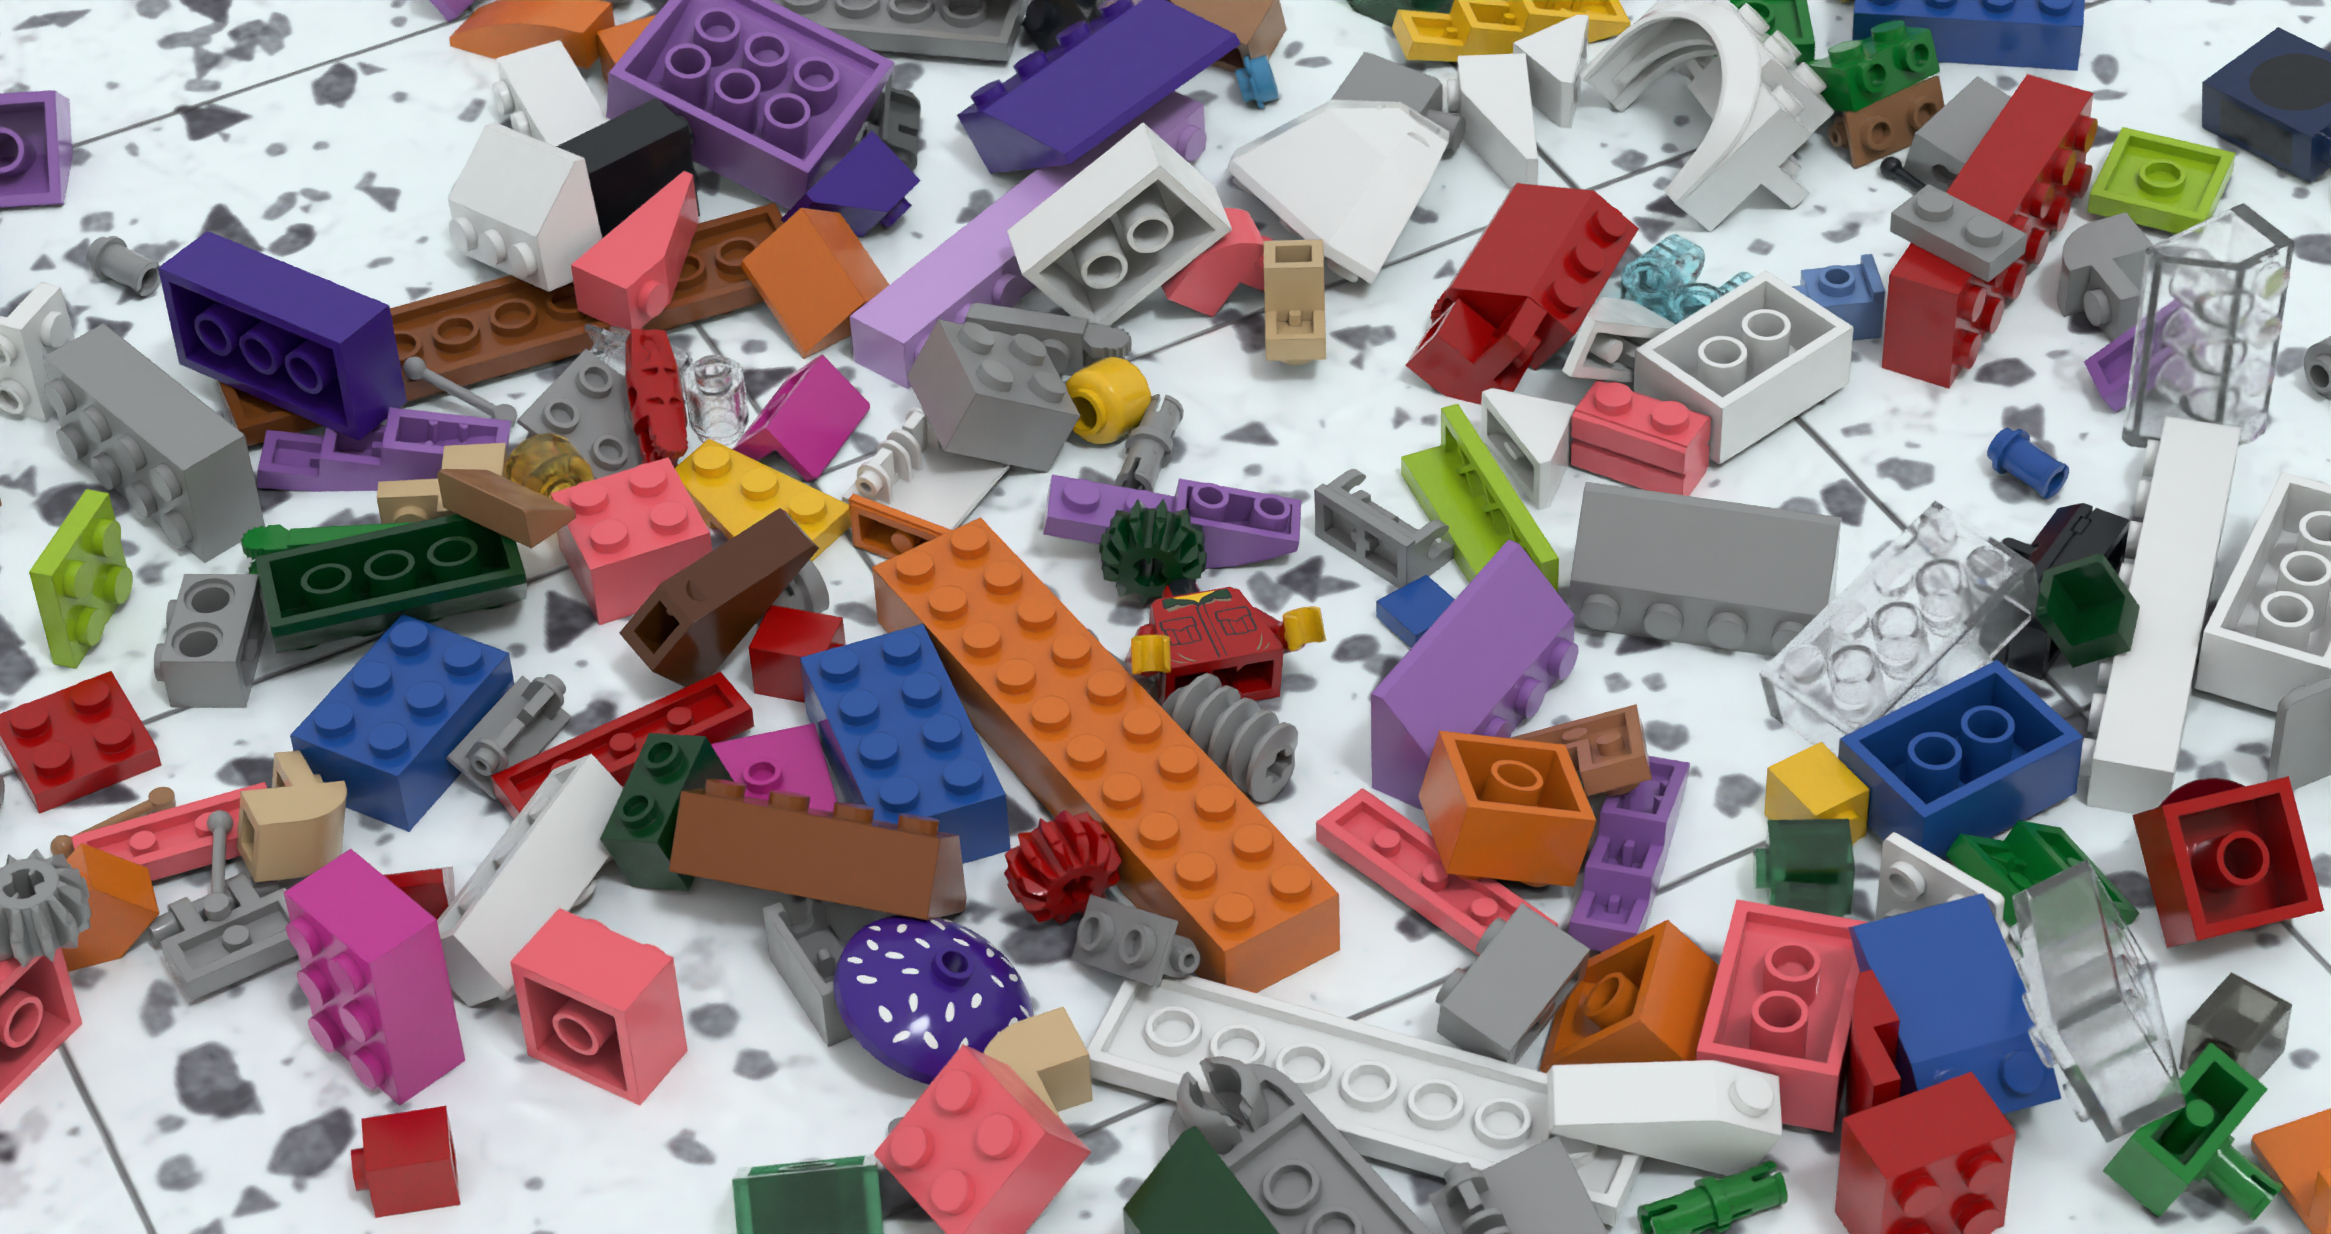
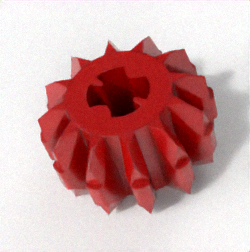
M1064 810L1053 821L1049 822L1040 818L1038 827L1031 832L1019 833L1020 845L1010 849L1004 855L1008 864L1004 872L1009 882L1007 884L1008 889L1016 902L1021 903L1026 912L1032 914L1038 923L1053 918L1056 922L1062 924L1074 913L1079 912L1084 915L1090 894L1107 899L1105 889L1116 885L1121 880L1117 870L1122 862L1117 853L1118 847L1109 832H1105L1100 823L1094 820L1088 812L1073 816L1067 810Z

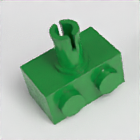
M2210 1042L2102 1171L2159 1218L2193 1179L2199 1183L2204 1178L2246 1212L2252 1221H2255L2275 1198L2274 1196L2280 1192L2283 1185L2279 1181L2273 1180L2234 1148L2231 1144L2235 1138L2231 1136V1133L2268 1088Z

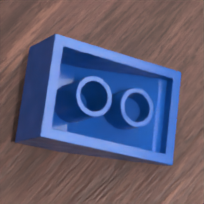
M1984 893L1848 927L1859 971L1873 970L1900 1019L1895 1065L1901 1078L1899 1098L1973 1072L2002 1114L2062 1099L2043 1026Z

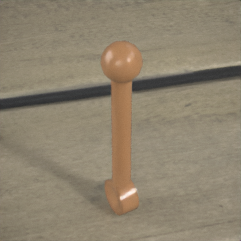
M157 787L149 793L148 800L77 834L145 816L152 812L155 813L176 806L174 791L169 787ZM68 835L56 836L50 844L52 855L63 854L67 860L74 851L71 837Z

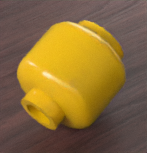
M1118 357L1098 360L1075 372L1065 383L1067 391L1080 414L1073 431L1085 441L1098 445L1114 442L1137 428L1146 408L1151 402V391L1144 375L1135 365L1126 359Z

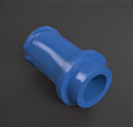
M2011 428L2002 429L1993 438L1987 450V457L1992 461V467L1999 474L2009 472L2035 489L2039 495L2046 499L2055 496L2061 490L2069 475V466L2057 461L2031 443L2030 435L2023 429L2015 431Z

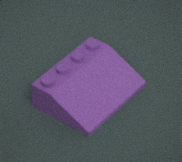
M668 0L608 73L606 117L614 119L656 98L675 115H682L689 123L694 134V144L691 146L694 162L790 210L808 190L847 155L892 74L895 62L771 0Z

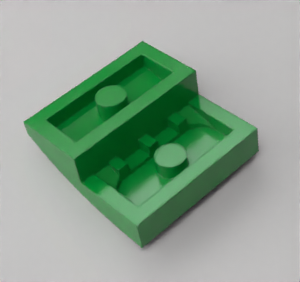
M2018 820L2004 841L1960 833L1946 853L1947 857L1959 870L1999 892L2004 897L2003 919L2023 942L2059 943L2095 937L2132 924L2139 915V911L2061 827Z

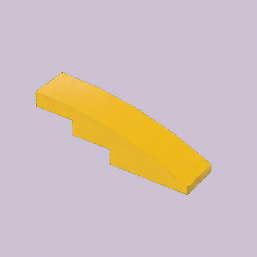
M1454 0L1449 14L1398 9L1392 30L1406 60L1457 62V56L1513 54L1514 42L1575 15H1589L1588 43L1619 35L1631 25V22L1619 0Z

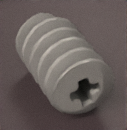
M1209 673L1197 677L1187 686L1178 688L1170 694L1161 706L1241 791L1248 792L1255 801L1265 803L1274 800L1286 787L1295 767V749L1298 744V731L1291 723L1282 722L1279 724V719L1275 713L1268 710L1260 711L1256 701L1246 697L1241 699L1236 688L1228 685L1222 687L1219 678Z

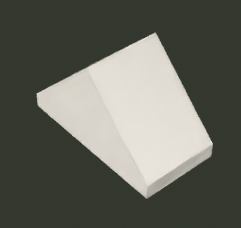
M1575 15L1513 43V54L1526 53L1532 105L1560 128L1572 129L1583 82L1578 72L1587 65L1589 15Z
M1495 388L1482 391L1481 438L1536 508L1540 511L1550 507L1571 462V443L1574 439L1571 437L1572 415L1576 405Z

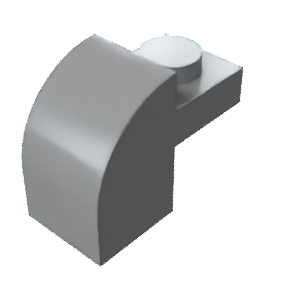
M2126 212L2087 223L2076 229L2066 239L2061 259L2057 303L2062 315L2067 317L2085 312L2090 323L2098 326L2110 342L2139 322L2142 295L2148 294L2150 291L2155 246Z

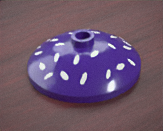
M895 915L876 920L864 926L855 933L844 947L834 972L833 987L836 1004L844 1023L854 1038L866 1051L885 1066L903 1076L929 1085L962 1044L983 1053L990 1041L1003 1029L1018 1021L1034 1016L1031 998L1026 985L1017 970L1002 952L971 929L941 918L923 920Z

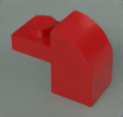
M1528 297L1495 328L1458 298L1427 328L1405 366L1441 394L1482 405V391L1495 388L1514 392L1533 359L1531 355L1541 342V339L1535 335V332L1547 312Z

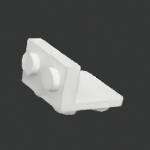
M40 282L8 317L0 316L1 410L47 422L56 412L45 393L44 387L49 380L43 356L75 339L71 319L60 286Z

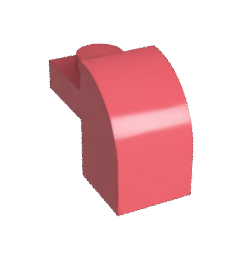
M1224 208L1232 230L1161 285L1167 299L1214 317L1240 282L1264 292L1263 241L1274 240L1267 236H1261L1248 211Z

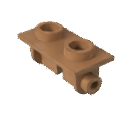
M1935 75L1857 112L1847 111L1843 113V115L1835 119L1834 125L1828 128V136L1831 143L1837 148L1843 146L1850 150L1854 168L1911 146L1915 133L1945 106L1940 77Z

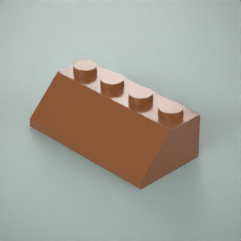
M706 779L705 788L681 791L669 872L923 920L965 911L967 896L959 835L939 832L940 820L919 815L899 814L898 824L873 820L875 808L845 802H834L833 812L809 808L810 796L787 791L770 790L769 800L745 796L746 784L721 779Z

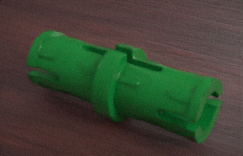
M1769 1160L1748 1170L1718 1180L1712 1175L1695 1180V1188L1666 1199L1640 1205L1637 1209L1642 1234H1699L1707 1230H1711L1713 1234H1718L1730 1230V1223L1732 1221L1787 1203L1788 1193L1781 1172L1770 1176L1771 1173L1777 1171V1165Z

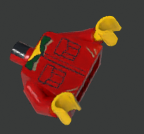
M1188 578L1174 580L1163 590L1162 598L1156 599L1150 605L1149 624L1139 627L1135 636L1131 638V646L1125 659V668L1136 680L1154 677V682L1157 683L1160 706L1178 688L1189 685L1197 677L1205 673L1217 676L1222 687L1228 685L1236 688L1241 699L1246 697L1259 701L1280 697L1284 654L1298 651L1306 643L1327 641L1321 608L1309 606L1287 611L1282 615L1283 621L1281 622L1262 610L1253 607L1239 589L1225 587L1200 591L1194 580Z

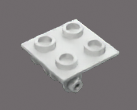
M915 407L907 413L902 429L892 430L886 440L882 441L877 447L876 455L869 462L862 463L857 469V479L843 494L842 501L849 503L848 499L854 493L954 530L964 521L1011 465L943 451L923 408Z

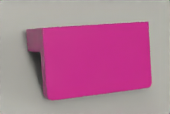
M822 354L787 377L733 447V450L756 461L776 450L807 482H811L820 476L868 412L870 404Z

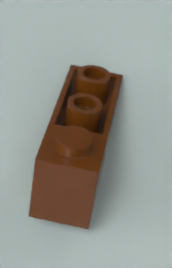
M779 508L661 583L619 634L652 672L684 687L694 684L714 674L817 552L819 547L786 511Z

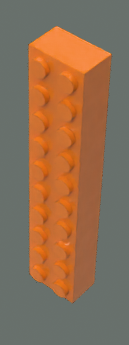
M981 517L872 567L878 623L887 633L924 624L973 728L1054 818L1064 810H1067L1073 816L1088 812L1094 820L1100 823L1105 832H1109L1118 847L1117 853L1122 860L1117 868L1121 880L1116 886L1137 909L1179 921L1175 934L1192 940L1199 951L1200 963L1194 971L1199 978L1257 993L1340 950L1339 893Z

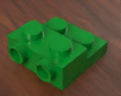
M1902 20L1885 22L1871 29L1872 36L1866 39L1836 44L1828 49L1829 56L1806 62V64L1827 85L1820 94L1834 111H1852L1854 113L1940 72L1931 30L1929 28L1906 27L1905 22Z

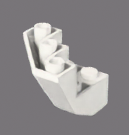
M1329 100L1237 148L1230 158L1227 171L1234 176L1232 181L1235 185L1246 193L1259 198L1280 217V225L1286 230L1305 240L1323 239L1324 256L1329 258L1326 265L1333 272L1351 282H1357L1360 277L1372 284L1429 185L1449 143L1450 132L1401 102Z

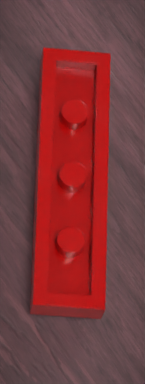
M720 671L491 775L494 794L515 820L553 769L591 753L613 778L624 787L649 733L706 736L710 744L718 743L754 727L752 708Z

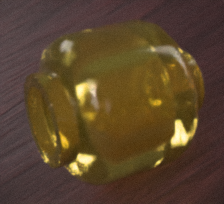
M553 433L536 434L523 440L511 452L505 464L506 479L550 499V493L576 486L582 482L595 480L589 463L567 438Z

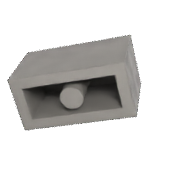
M1523 903L1520 904L1507 922L1498 917L1491 923L1476 947V952L1480 956L1467 972L1461 968L1455 969L1444 982L1435 999V1002L1440 1005L1437 1033L1464 1051L1515 1065L1584 979L1590 954L1588 947Z

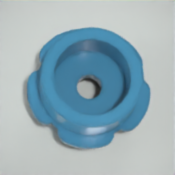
M1248 55L1243 59L1245 67L1235 70L1238 84L1245 103L1256 100L1258 107L1264 109L1265 102L1279 98L1275 78L1266 55L1250 59Z

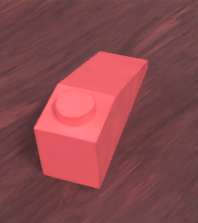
M686 171L680 173L571 264L578 311L630 334L632 329H641L671 303L699 222L693 174Z

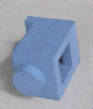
M1873 254L1861 255L1860 264L1831 265L1825 268L1801 270L1800 285L1792 287L1853 326V340L1882 338L1885 289Z

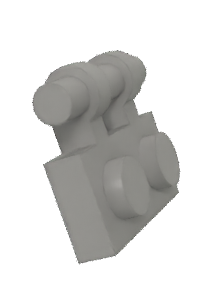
M243 873L225 880L224 894L229 897L232 911L224 920L211 921L205 916L202 903L206 896L193 902L188 897L169 904L167 906L168 912L156 917L147 927L153 944L155 946H162L166 962L191 1001L298 955L286 932V925L290 923L283 893L286 891V888L280 889L277 880L255 883L252 876L247 878Z

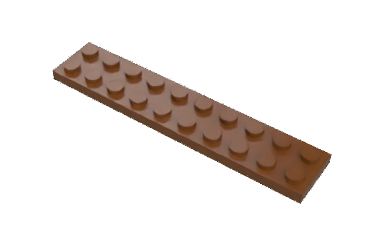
M771 203L698 223L671 303L641 329L670 330L679 325L719 314H727L736 309L765 302L740 265L747 255L784 223L781 220L782 215L776 204ZM509 275L390 308L407 402L433 394L446 393L423 379L412 380L406 377L403 372V364L409 357H420L425 361L428 369L462 387L490 378L503 377L509 373L547 362L560 361L566 357L582 353L585 349L590 351L604 346L617 345L626 341L629 333L578 311L574 282L548 292ZM215 380L232 424L245 435L247 447L264 443L267 430L298 433L323 426Z

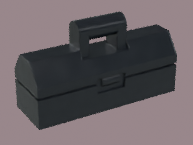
M2079 503L2058 508L2031 545L2009 537L2002 539L1972 580L1974 588L1979 593L1991 597L1974 620L1972 639L1993 661L1999 660L2004 666L2008 662V668L2042 680L2062 653L2035 614L2044 570L2094 554H2103L2115 572L2119 574L2121 564L2125 560L2130 520L2099 508H2095L2093 511V506ZM2013 568L2019 569L2015 577L2008 575Z

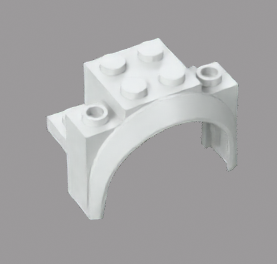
M1658 0L1641 18L1631 24L1578 72L1580 78L1612 102L1620 112H1623L1657 78L1673 67L1681 76L1685 75L1691 80L1687 87L1713 121L1705 138L1665 189V193L1677 206L1710 232L1760 184H1763L1789 207L1794 209L1810 193L1796 176L1802 167L1792 154L1835 112L1820 94L1827 85L1806 63L1802 62L1799 66L1795 63V60L1801 56V53L1779 30L1771 36L1766 33L1770 26L1749 4L1745 3L1738 9L1729 0Z

